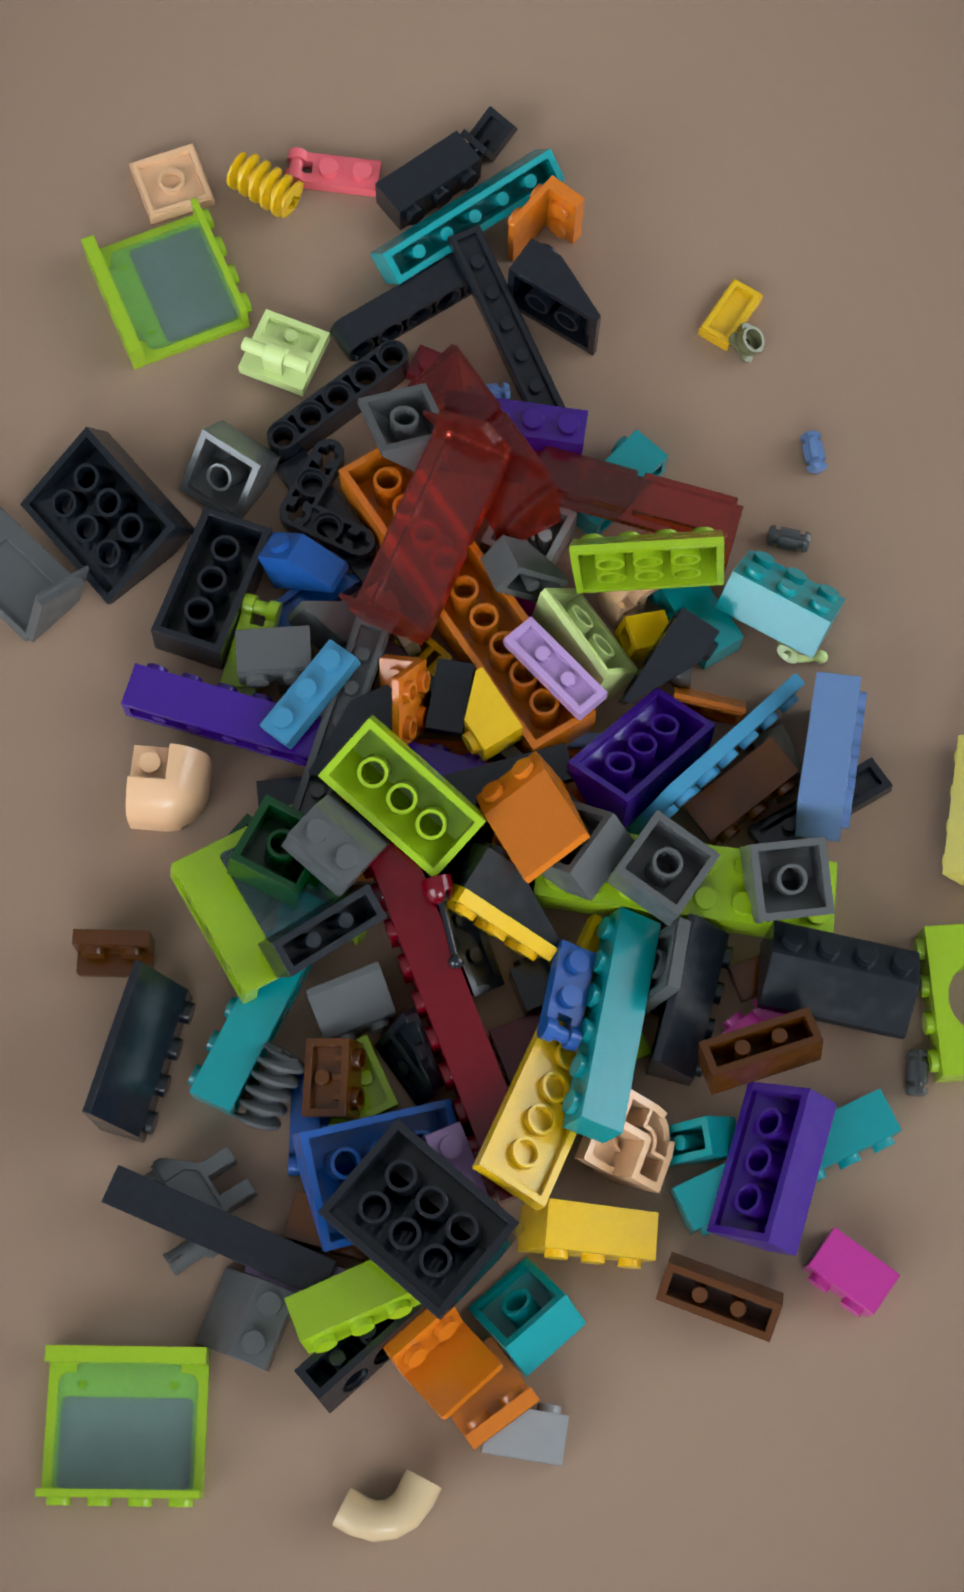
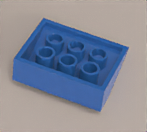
M451 1098L291 1134L300 1177L323 1252L354 1244L317 1213L396 1119L400 1120L420 1138L456 1123Z

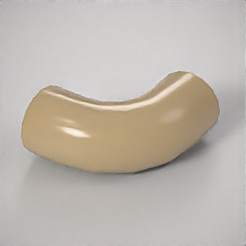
M406 1469L396 1490L385 1499L376 1500L369 1498L351 1488L332 1526L350 1536L370 1542L397 1540L421 1524L433 1508L442 1488Z

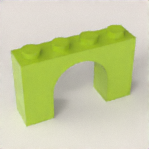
M964 924L924 926L917 934V938L913 939V951L920 952L921 975L918 994L925 999L926 1012L922 1013V1028L924 1034L929 1035L931 1049L927 1050L928 1057H926L929 1063L928 1070L929 1072H934L935 1083L964 1081V1025L953 1014L948 995L953 976L964 970Z

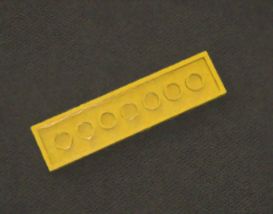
M595 913L587 919L577 940V946L593 953L597 952L600 939L597 937V930L603 918ZM559 1021V1025L564 1027L565 1023ZM536 1029L472 1169L538 1211L545 1207L577 1133L562 1127L565 1116L562 1105L565 1096L570 1091L572 1076H570L569 1071L571 1063L577 1055V1050L572 1052L562 1048L561 1043L552 1040L547 1042L538 1038Z

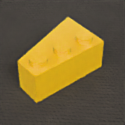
M549 1198L545 1207L538 1211L527 1204H523L520 1211V1224L524 1227V1230L518 1236L517 1252L544 1254V1258L568 1260V1257H579L582 1263L605 1264V1260L618 1261L617 1267L641 1269V1263L656 1261L659 1213Z

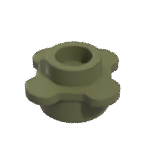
M747 322L740 325V330L737 333H731L729 336L731 346L734 347V350L740 355V359L744 363L751 362L753 355L762 352L765 340L763 333L759 328L751 326Z

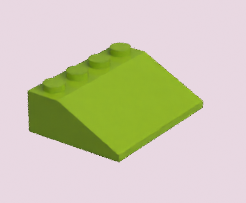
M698 527L693 529L692 532H676L672 529H662L656 531L655 534L644 535L634 531L620 533L618 536L603 537L600 534H586L579 539H573L569 545L577 594L724 585V535L722 530H714L711 527Z

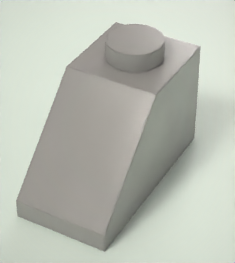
M538 1403L537 1410L528 1409L483 1443L481 1453L562 1466L569 1415L561 1414V1406Z

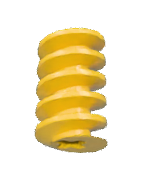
M240 153L228 171L226 179L228 187L238 190L239 194L249 197V200L255 204L259 203L260 207L266 211L270 210L271 214L277 218H287L300 201L304 183L299 180L291 187L293 176L286 174L281 179L282 169L275 167L270 172L271 162L268 160L263 161L259 165L260 156L254 153L247 159V153Z

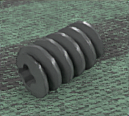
M264 1043L263 1046L271 1055L270 1057H257L256 1060L265 1069L264 1071H251L250 1074L259 1082L257 1085L245 1084L244 1088L253 1096L251 1099L239 1098L238 1103L246 1109V1112H233V1117L250 1127L275 1131L281 1127V1121L278 1117L286 1115L288 1111L284 1103L292 1101L294 1097L293 1092L289 1088H297L300 1084V1080L295 1074L304 1073V1063L292 1052L272 1043Z

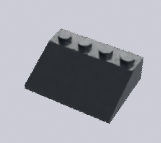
M87 426L20 504L77 570L86 565L89 567L86 580L107 604L114 603L174 556L195 529L109 432Z
M134 960L82 1112L100 1130L144 1143L146 1135H152L155 1131L159 1118V1112H155L159 1097L165 1098L169 1090L171 1076L167 1075L171 1061L179 1059L184 1042L179 1037L183 1025L191 1023L196 1003L192 1002L193 997L188 989L137 960Z
M398 1119L394 1121L317 1212L439 1320H442L499 1261L524 1230L520 1222Z

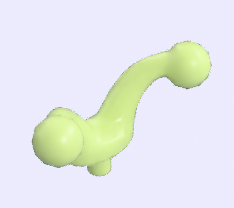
M777 640V652L788 663L817 662L823 664L828 659V654L824 650H818L814 657L810 658L799 654L795 649Z

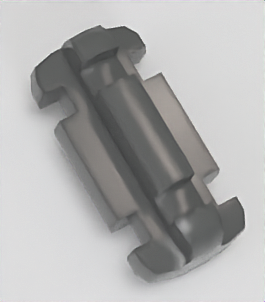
M771 525L767 534V544L772 546V543H776L778 548L793 551L801 548V552L804 553L809 548L811 534L807 531L805 535L800 534L801 530L782 526L780 530L776 529V525Z
M911 1049L906 1054V1057L910 1058V1060L906 1062L905 1083L909 1084V1087L905 1089L907 1095L920 1097L928 1092V1089L924 1088L926 1083H928L929 1063L925 1061L926 1057H928V1052L922 1049Z

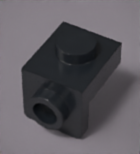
M489 106L470 133L463 129L460 135L468 141L467 143L480 158L485 155L494 162L518 128Z

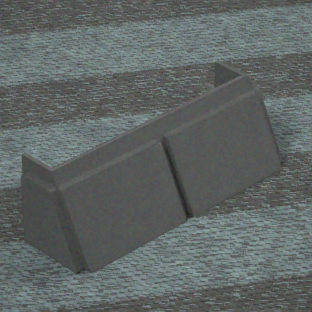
M0 507V618L24 641L30 640L33 643L78 603L89 567L86 565L71 574Z

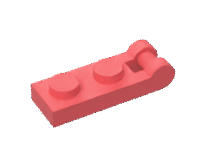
M299 147L289 149L287 162L290 165L285 170L284 175L290 174L293 176L291 187L300 180L304 183V189L376 197L375 183L380 181L381 161L311 153ZM302 168L312 169V172L304 173Z

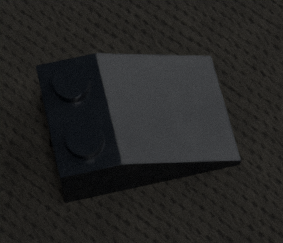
M531 238L510 266L508 273V286L520 312L593 356L597 351L601 315L563 257L549 244H541Z
M481 838L478 843L469 840L454 856L444 874H451L453 883L467 888L556 947L560 941L531 887L522 878L514 863L509 861L510 857L506 850L493 842L490 844Z

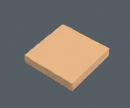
M193 143L129 163L130 171L151 225L191 213L190 199L196 197L202 209L215 205L214 196Z

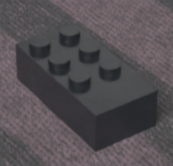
M204 507L151 628L155 648L220 670L224 669L241 615L243 599L246 593L255 595L265 570L257 557L271 537L272 528Z

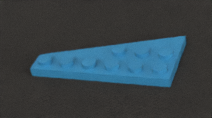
M796 673L793 674L677 777L626 828L627 832L639 835L657 810L671 818L679 810L675 804L680 808L689 802L700 791L696 785L702 788L709 784L721 772L717 766L719 765L722 769L725 768L739 754L735 750L738 746L742 750L746 749L759 736L756 732L758 728L764 732L780 717L776 713L777 710L784 714L799 700L795 693L805 682Z

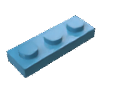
M329 639L260 723V727L291 750L361 665V662L356 656Z

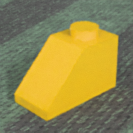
M481 667L475 672L464 718V734H462V739L468 750L472 754L478 753L484 762L521 740L523 726L484 668Z

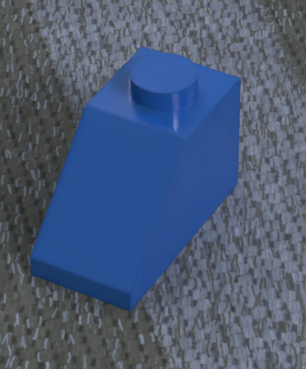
M273 532L257 557L274 588L333 593L349 568L346 561L301 533Z

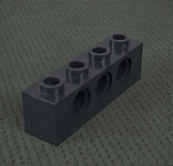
M419 1304L402 1318L386 1319L375 1324L374 1329L367 1334L361 1336L351 1335L338 1341L337 1345L329 1351L323 1353L314 1352L294 1371L324 1408L331 1413L390 1360L382 1347L427 1308Z

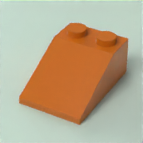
M534 751L528 757L518 760L510 771L498 780L488 783L482 792L476 796L486 820L527 884L590 838L563 781L537 751Z

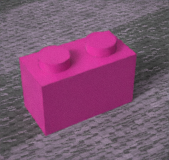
M836 1227L828 1231L803 1267V1270L809 1274L807 1280L824 1293H827L830 1289L842 1298L841 1306L857 1317H860L862 1314L866 1317L875 1314L900 1277V1274Z

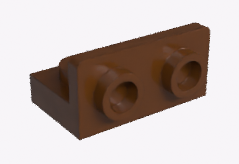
M73 929L72 945L78 952L76 972L79 976L129 978L134 960L141 961L154 969L156 941L150 931Z
M306 1038L302 1117L345 1118L349 1120L360 1118V1111L365 1104V1094L361 1087L362 1072L367 1064L366 1051L363 1049L361 1042L351 1038Z

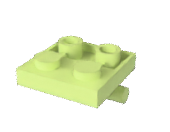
M266 309L252 339L244 337L241 350L245 351L238 366L239 373L303 397L330 341V332Z

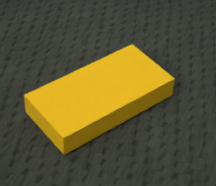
M734 278L700 326L698 335L727 352L731 346L729 342L730 334L737 333L740 330V325L748 322L761 303L763 294Z

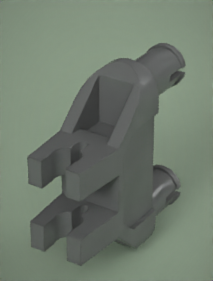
M227 1146L201 1163L158 1158L153 1161L152 1170L143 1175L229 1214H232V1212L258 1195L248 1178L221 1195L215 1188L212 1181L238 1164ZM185 1240L169 1252L163 1254L166 1262L171 1264L169 1266L176 1276L205 1255L207 1258H214L218 1255V1253L189 1240Z

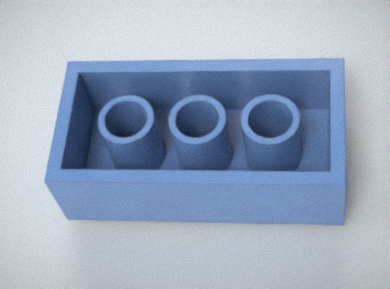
M825 672L816 673L797 800L795 836L816 838L826 836L828 841L840 842L842 828L849 829L867 699V692L860 691L861 677Z

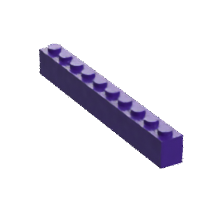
M135 663L121 702L126 716L305 767L322 716L319 715L290 750L260 727V723L277 704L269 696L260 693H253L252 696L239 693L238 689L225 683H218L217 686L207 684L200 677L190 673H183L182 676L168 673L165 667L154 663H148L147 666ZM415 740L408 744L413 751L441 776L488 764L486 761L483 762L479 755L466 753L464 756L450 752L449 748L441 744L430 743L429 746L414 742Z

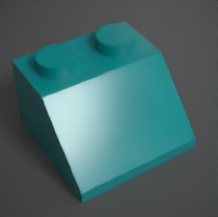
M527 1256L468 1307L471 1314L487 1333L494 1338L507 1357L526 1377L586 1324L568 1296Z

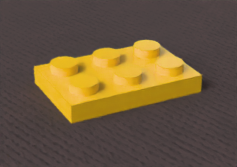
M453 883V896L446 903L449 910L461 917L464 916L472 922L476 918L473 923L475 927L503 941V945L517 954L523 955L532 961H535L537 956L551 961L558 949L557 947L467 888Z

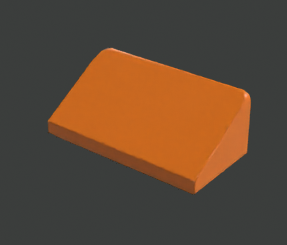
M678 687L674 689L673 698L708 720L736 726L745 716L746 702L743 700L694 689Z

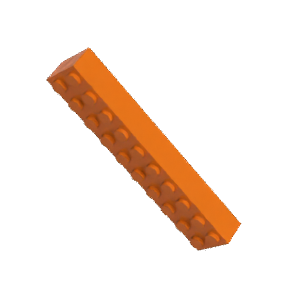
M379 448L339 469L341 491L366 527L373 532L375 540L460 662L475 664L473 681L476 670L483 667L523 726L522 739L516 742L523 753L562 743L569 745V743L584 734L593 731L596 721V711L594 709L582 720L578 721L503 645V639L529 617L514 596L496 592L481 562V558L484 556L483 552L425 471L413 472L383 457Z

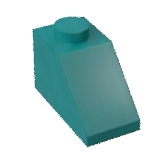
M703 1116L669 1125L670 1141H675V1146L668 1168L711 1163L727 1159L736 1128V1118Z

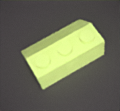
M545 588L540 592L532 615L533 618L607 691V698L605 700H610L632 680L638 668L582 593L577 594L576 588Z

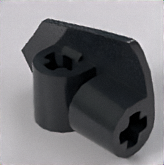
M388 684L350 701L309 770L310 776L319 777L318 775L372 715L392 731V689Z

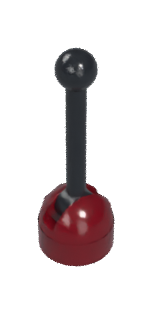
M451 874L433 876L421 881L423 893L432 904L439 905L451 955L448 959V964L453 969H459L462 967L464 959L458 954L446 905L454 893Z

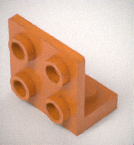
M553 175L544 184H538L530 194L529 201L522 208L517 207L507 221L509 225L507 257L514 261L531 238L534 239L545 226H548L556 237L564 238L571 244H574L581 236L585 198Z
M384 654L379 658L380 687L388 684L392 689V732L408 745L425 731L429 709L427 707V692L430 688L431 675L429 671H426V658Z
M455 1306L442 1320H439L428 1309H425L382 1347L395 1368L443 1420L453 1414L503 1368V1364L497 1356L463 1322Z
M488 1337L483 1343L497 1356L503 1364V1368L450 1415L473 1451L540 1401L533 1389L526 1385L493 1337Z

